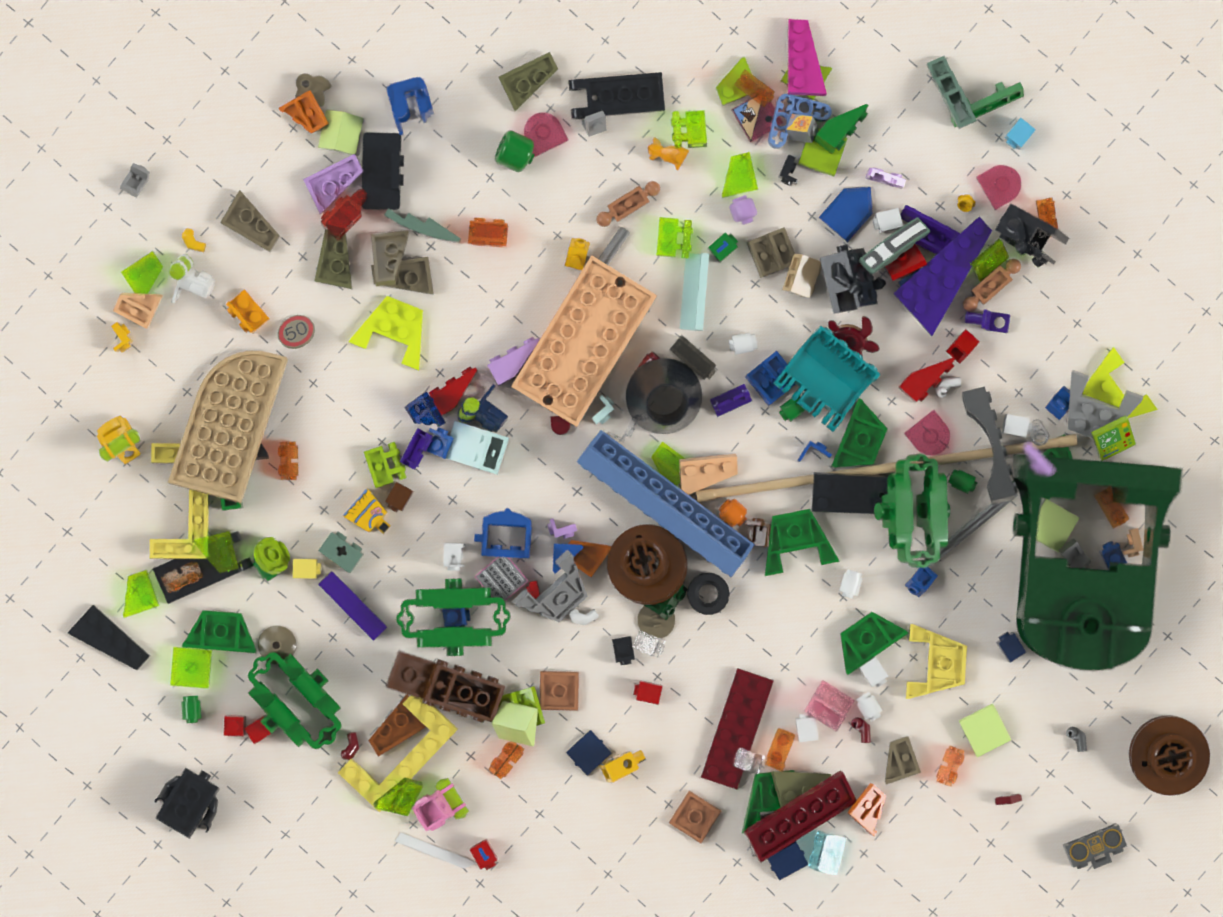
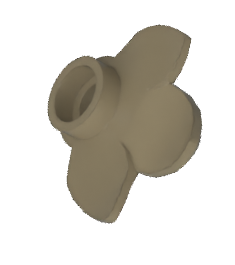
M303 73L296 79L298 90L295 97L297 98L310 90L318 105L322 107L325 103L323 91L330 89L332 85L323 76L312 77L310 74ZM304 80L309 82V85L306 87L302 85Z

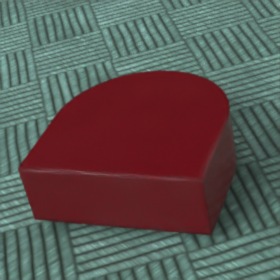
M550 416L551 428L555 434L564 435L570 430V422L560 416Z

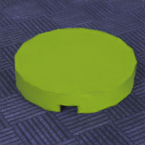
M265 537L254 548L256 563L266 573L272 575L280 574L289 566V551L284 543L274 540L276 538Z

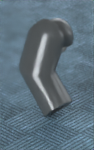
M1069 727L1066 735L1077 742V752L1087 751L1085 733L1077 727Z

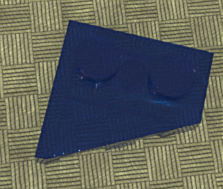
M427 391L404 407L414 424L423 423L429 426L437 424V427H440L446 423Z

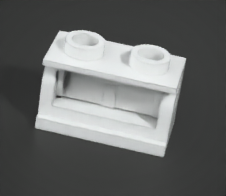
M444 543L443 566L448 567V570L459 571L460 567H464V564H460L463 558L465 543Z

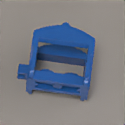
M414 77L392 83L387 87V94L400 136L404 135L401 123H405L410 119L407 98L416 97L423 123H426L427 118L434 114L423 78Z
M509 508L485 516L483 518L482 534H475L474 542H482L481 556L530 559L531 520L522 514L512 512ZM489 525L526 527L525 550H521L522 546H510V550L502 549V545H491V548H488Z

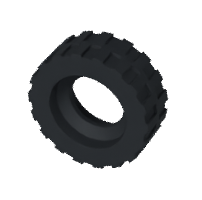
M699 574L689 584L687 590L688 601L692 608L701 614L713 615L719 613L729 601V587L726 581L717 574ZM711 584L716 587L718 596L714 602L704 603L700 599L699 590L703 585Z

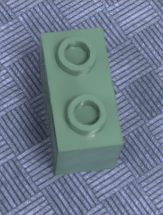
M339 531L337 533L331 532L318 551L348 573H351L364 555L361 552L362 548L354 542L352 545L345 541L347 537ZM345 546V551L347 552V554H342L340 556V551L338 550V547L342 548Z

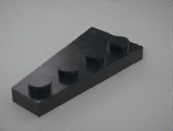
M92 605L67 633L135 670H138L150 657L142 647L95 605Z

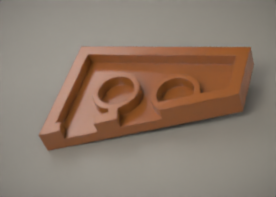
M409 695L402 699L368 740L378 757L426 728L403 705L410 697Z

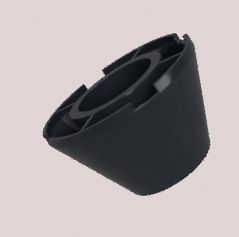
M670 358L648 361L641 365L631 376L626 388V404L631 417L645 430L657 434H670L687 427L697 416L702 403V388L696 374L686 364ZM661 386H673L683 393L681 405L670 414H657L648 407V399L651 393Z

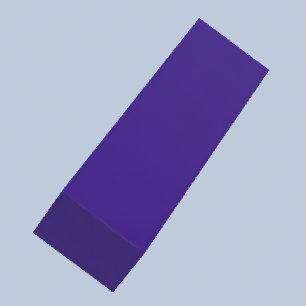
M333 571L318 583L373 641L387 628L386 624Z

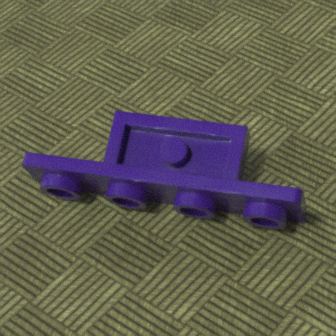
M905 205L900 213L901 219L908 223L918 217L930 230L929 234L915 242V244L936 255L960 234L949 226L908 205Z

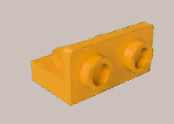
M245 289L233 300L226 303L229 307L226 310L233 318L238 317L241 321L239 325L246 333L250 331L253 334L270 319Z

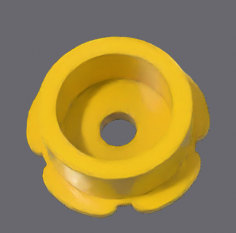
M965 194L958 197L957 206L961 211L969 212L975 207L976 202L971 195Z

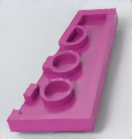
M789 19L788 95L826 96L827 92L808 20Z

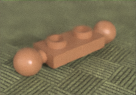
M650 181L646 184L644 190H642L640 185L607 205L610 211L599 213L596 218L597 223L602 227H607L610 225L612 218H615L617 222L621 221L648 204L650 201L647 196L658 195L660 185L655 181Z
M1008 260L1005 269L1001 265L971 290L974 296L966 297L963 300V308L968 312L976 310L979 301L983 305L986 304L1013 280L1009 276L1010 274H1016L1020 271L1021 263L1019 260Z

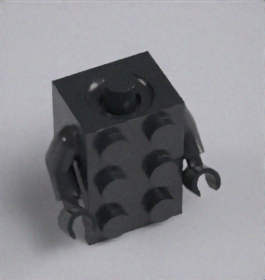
M1011 203L995 229L1000 233L999 237L1015 247L1021 256L1024 254L1034 256L1032 261L1037 267L1047 264V262L1054 265L1056 262L1042 252L1050 236L1065 245L1070 239L1056 227Z
M848 244L836 247L838 253L820 258L833 314L878 304L876 290L882 289L886 285V281L881 277H877L874 280V276L859 262V259L866 254L864 248L849 250Z
M185 768L181 776H175L165 783L162 791L155 799V803L159 799L164 803L156 819L189 839L197 826L200 829L202 825H205L207 827L205 832L207 833L217 813L218 799L216 795L220 788L208 781L211 775L201 770L199 775Z

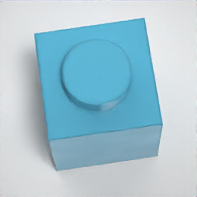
M1020 118L1004 138L1007 139L1006 143L1010 147L1020 149L1036 129Z

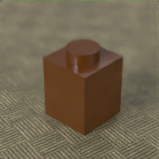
M396 482L385 501L388 503L387 507L396 513L398 510L403 511L414 491Z

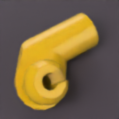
M186 228L182 233V239L187 248L204 253L206 243L196 241L193 236L194 231L191 228Z

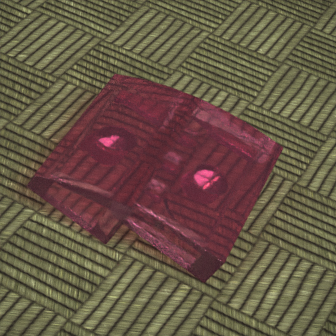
M822 680L804 712L837 732L855 700Z

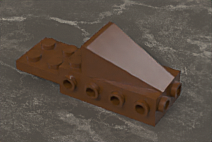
M398 650L385 687L423 699L422 703L432 707L434 704L440 705L439 708L444 711L450 712L452 709L457 711L456 714L463 717L468 715L474 716V720L484 723V720L493 721L506 686L498 683L499 679L488 676V678L481 677L482 673L471 670V673L465 672V668L459 665H454L453 668L448 666V662L437 659V662Z

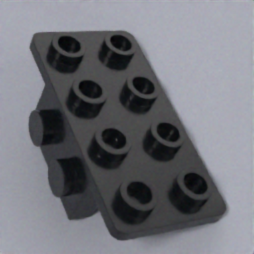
M364 133L363 209L388 210L389 208L390 210H398L400 208L401 186H404V174H401V167H404V155H401L402 137L399 133Z

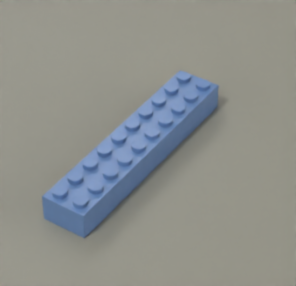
M602 430L599 431L577 460V463L583 469L591 472L598 480L607 484L614 492L619 493L630 504L635 505L645 515L650 516L661 527L666 528L677 539L682 540L692 550L698 552L708 562L714 564L730 577L738 570L755 545Z

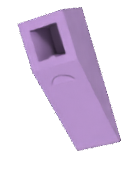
M531 337L523 342L524 346L520 348L514 346L506 351L507 355L503 357L498 355L489 360L490 364H488V367L498 386L517 376L539 342V338L534 339V337Z

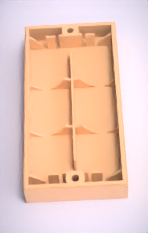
M591 255L511 387L578 427L657 295ZM618 281H623V285H618ZM547 398L551 399L550 403H546Z

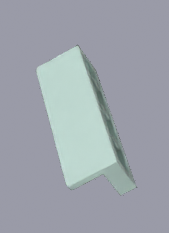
M708 253L686 254L680 329L703 331L709 263Z

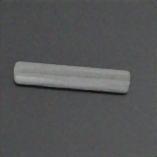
M621 227L603 251L599 260L608 265L628 237L629 231Z

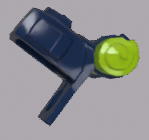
M493 384L480 401L473 397L463 401L457 413L458 421L469 423L472 420H476L483 424L482 427L496 433L505 424L508 416L486 400L495 388V385Z

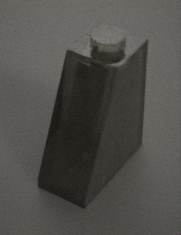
M683 335L669 349L672 355L687 365L703 381L706 377L710 380L716 373L714 369L716 364Z

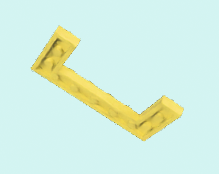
M151 443V463H174L181 443ZM189 489L188 539H150V559H208V494Z
M411 695L403 705L430 731L380 784L353 759H350L338 772L379 812L458 730L434 705L433 707L422 703L423 699Z

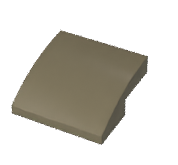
M785 227L747 242L760 278L790 267L795 252Z

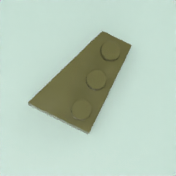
M548 52L499 76L498 78L514 111L530 98L558 70V67L551 53Z
M326 225L315 282L352 289L346 229Z
M771 771L780 807H783L831 777V774Z

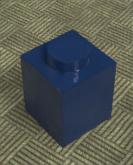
M1007 631L998 637L999 641L996 643L1008 662L1011 663L1026 653L1015 633L1011 632L1009 634Z

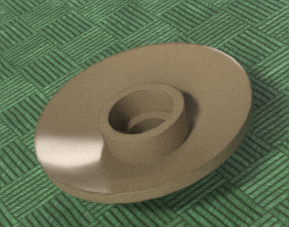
M272 626L264 630L260 635L258 650L260 655L264 657L270 652H276L284 660L290 653L294 655L296 639L289 629L283 626ZM274 642H279L280 647L278 649L273 647ZM276 660L271 662L272 664H279Z

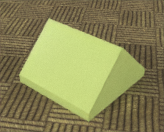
M326 110L325 117L329 124L322 127L318 148L350 155L356 154L364 118L346 112Z
M503 701L491 723L498 738L534 746L538 708Z

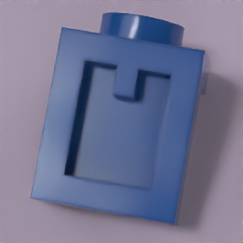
M1063 386L1045 407L1058 420L1069 409L1070 390Z
M438 427L437 430L430 428L429 432L434 434L431 439L433 441L429 444L427 452L445 459L454 438L448 436V431Z
M1113 541L1102 545L1103 549L1099 551L1108 570L1110 562L1127 563L1118 542L1113 543Z
M929 567L919 568L905 586L911 594L920 597L938 575Z
M442 609L444 627L468 625L467 621H471L469 609Z

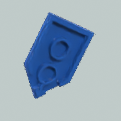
M871 187L843 189L819 216V219L848 243L873 214Z

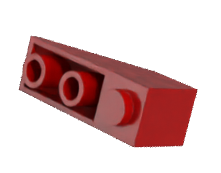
M951 358L910 373L898 388L913 402L916 403L918 400L922 402L929 394L926 391L931 386L935 388L942 380L940 376L943 372L947 374L955 366L953 364L955 359Z
M471 366L461 372V377L457 379L452 377L445 382V387L441 389L436 387L429 392L430 396L427 399L439 418L457 407L478 371L476 367L473 369Z

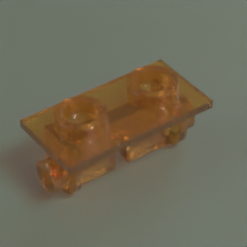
M747 70L742 72L734 86L764 108L774 98L775 91Z
M1053 198L1036 200L1038 218L1058 229Z
M280 442L278 447V456L280 457L278 474L281 476V480H297V476H299L298 463H291V459H298V445H296V442Z
M1111 486L1094 495L1113 529L1130 519L1121 503L1113 502Z
M190 562L181 566L182 574H179L177 569L164 574V577L161 579L168 593L178 591L182 586L195 583L204 577L197 562Z
M510 741L506 743L500 755L491 762L489 770L500 779L506 777L513 768L508 762L511 760L516 764L524 754L523 751L525 749L516 742Z
M951 745L949 748H946L942 761L948 763V766L940 765L936 775L937 782L946 786H952V783L956 782L958 777L956 772L964 761V750L957 749Z

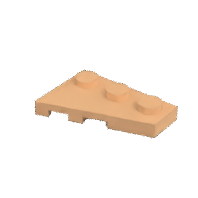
M727 454L679 459L680 489L689 495L737 475V455Z

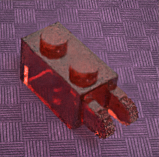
M358 189L351 197L348 195L344 198L340 197L335 202V207L322 215L321 226L337 241L362 217L361 206L367 200L365 190Z

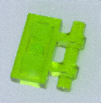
M679 111L672 112L671 126L673 127L672 141H674V146L680 148L682 147V142H688V148L707 147L705 111H685L686 118H681ZM681 127H686L687 133H682Z
M660 217L656 256L676 258V250H681V258L689 259V252L692 251V245H690L691 234H693L692 220H685L684 227L678 226L679 219ZM678 233H683V244H677Z

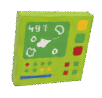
M1126 415L1091 432L1101 461L1136 445L1129 419Z

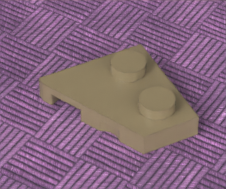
M908 736L889 743L885 775L886 785L921 773Z

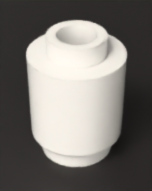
M745 333L732 336V340H729L730 351H734L735 355L753 352V349H758L755 334Z
M847 569L839 591L843 592L842 596L852 599L854 595L858 596L862 583V573Z
M870 692L856 699L858 702L857 706L865 720L870 719L872 722L881 716L880 712L882 709L874 695L871 696Z

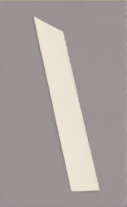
M400 833L395 840L397 843L463 869L477 864L475 861L404 833Z

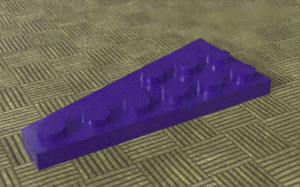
M980 216L934 256L927 265L923 266L893 293L931 337L992 232L991 228Z

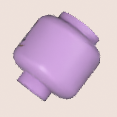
M746 195L733 199V203L729 208L734 221L742 222V225L753 222V217L757 215L753 199L747 198Z

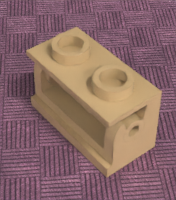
M794 253L782 290L800 297L810 298L815 290L816 279L821 272V261Z

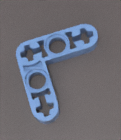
M781 95L776 101L768 144L774 149H779L786 143L788 136L786 129L792 114L813 116L815 121L824 122L831 116V108L825 103L795 95ZM785 98L788 99L787 102L790 105L786 107L785 112H778V110H783L784 104L781 101ZM800 103H806L809 106L807 113L799 110ZM813 105L816 106L814 110L820 111L822 108H824V112L827 113V115L820 117L819 112H814L813 115H811ZM777 117H784L786 125L779 126L776 122ZM778 130H784V132H780L779 139L782 140V142L775 144V140H773L772 138L776 137Z

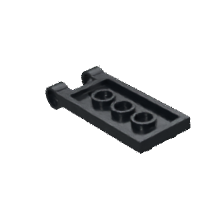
M662 72L573 79L568 81L569 91L586 89L588 107L571 109V119H584L586 116L603 111L605 116L665 111ZM596 95L597 100H593L592 96Z
M814 472L811 510L812 512L874 514L875 505L882 503V498L879 497V494H888L887 481L889 475Z
M239 531L208 544V559H173L153 568L167 604L253 567L250 557L235 564L227 546L242 540ZM221 556H225L226 560L221 561Z

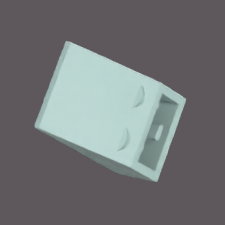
M454 421L450 436L454 439L446 458L498 475L509 438Z

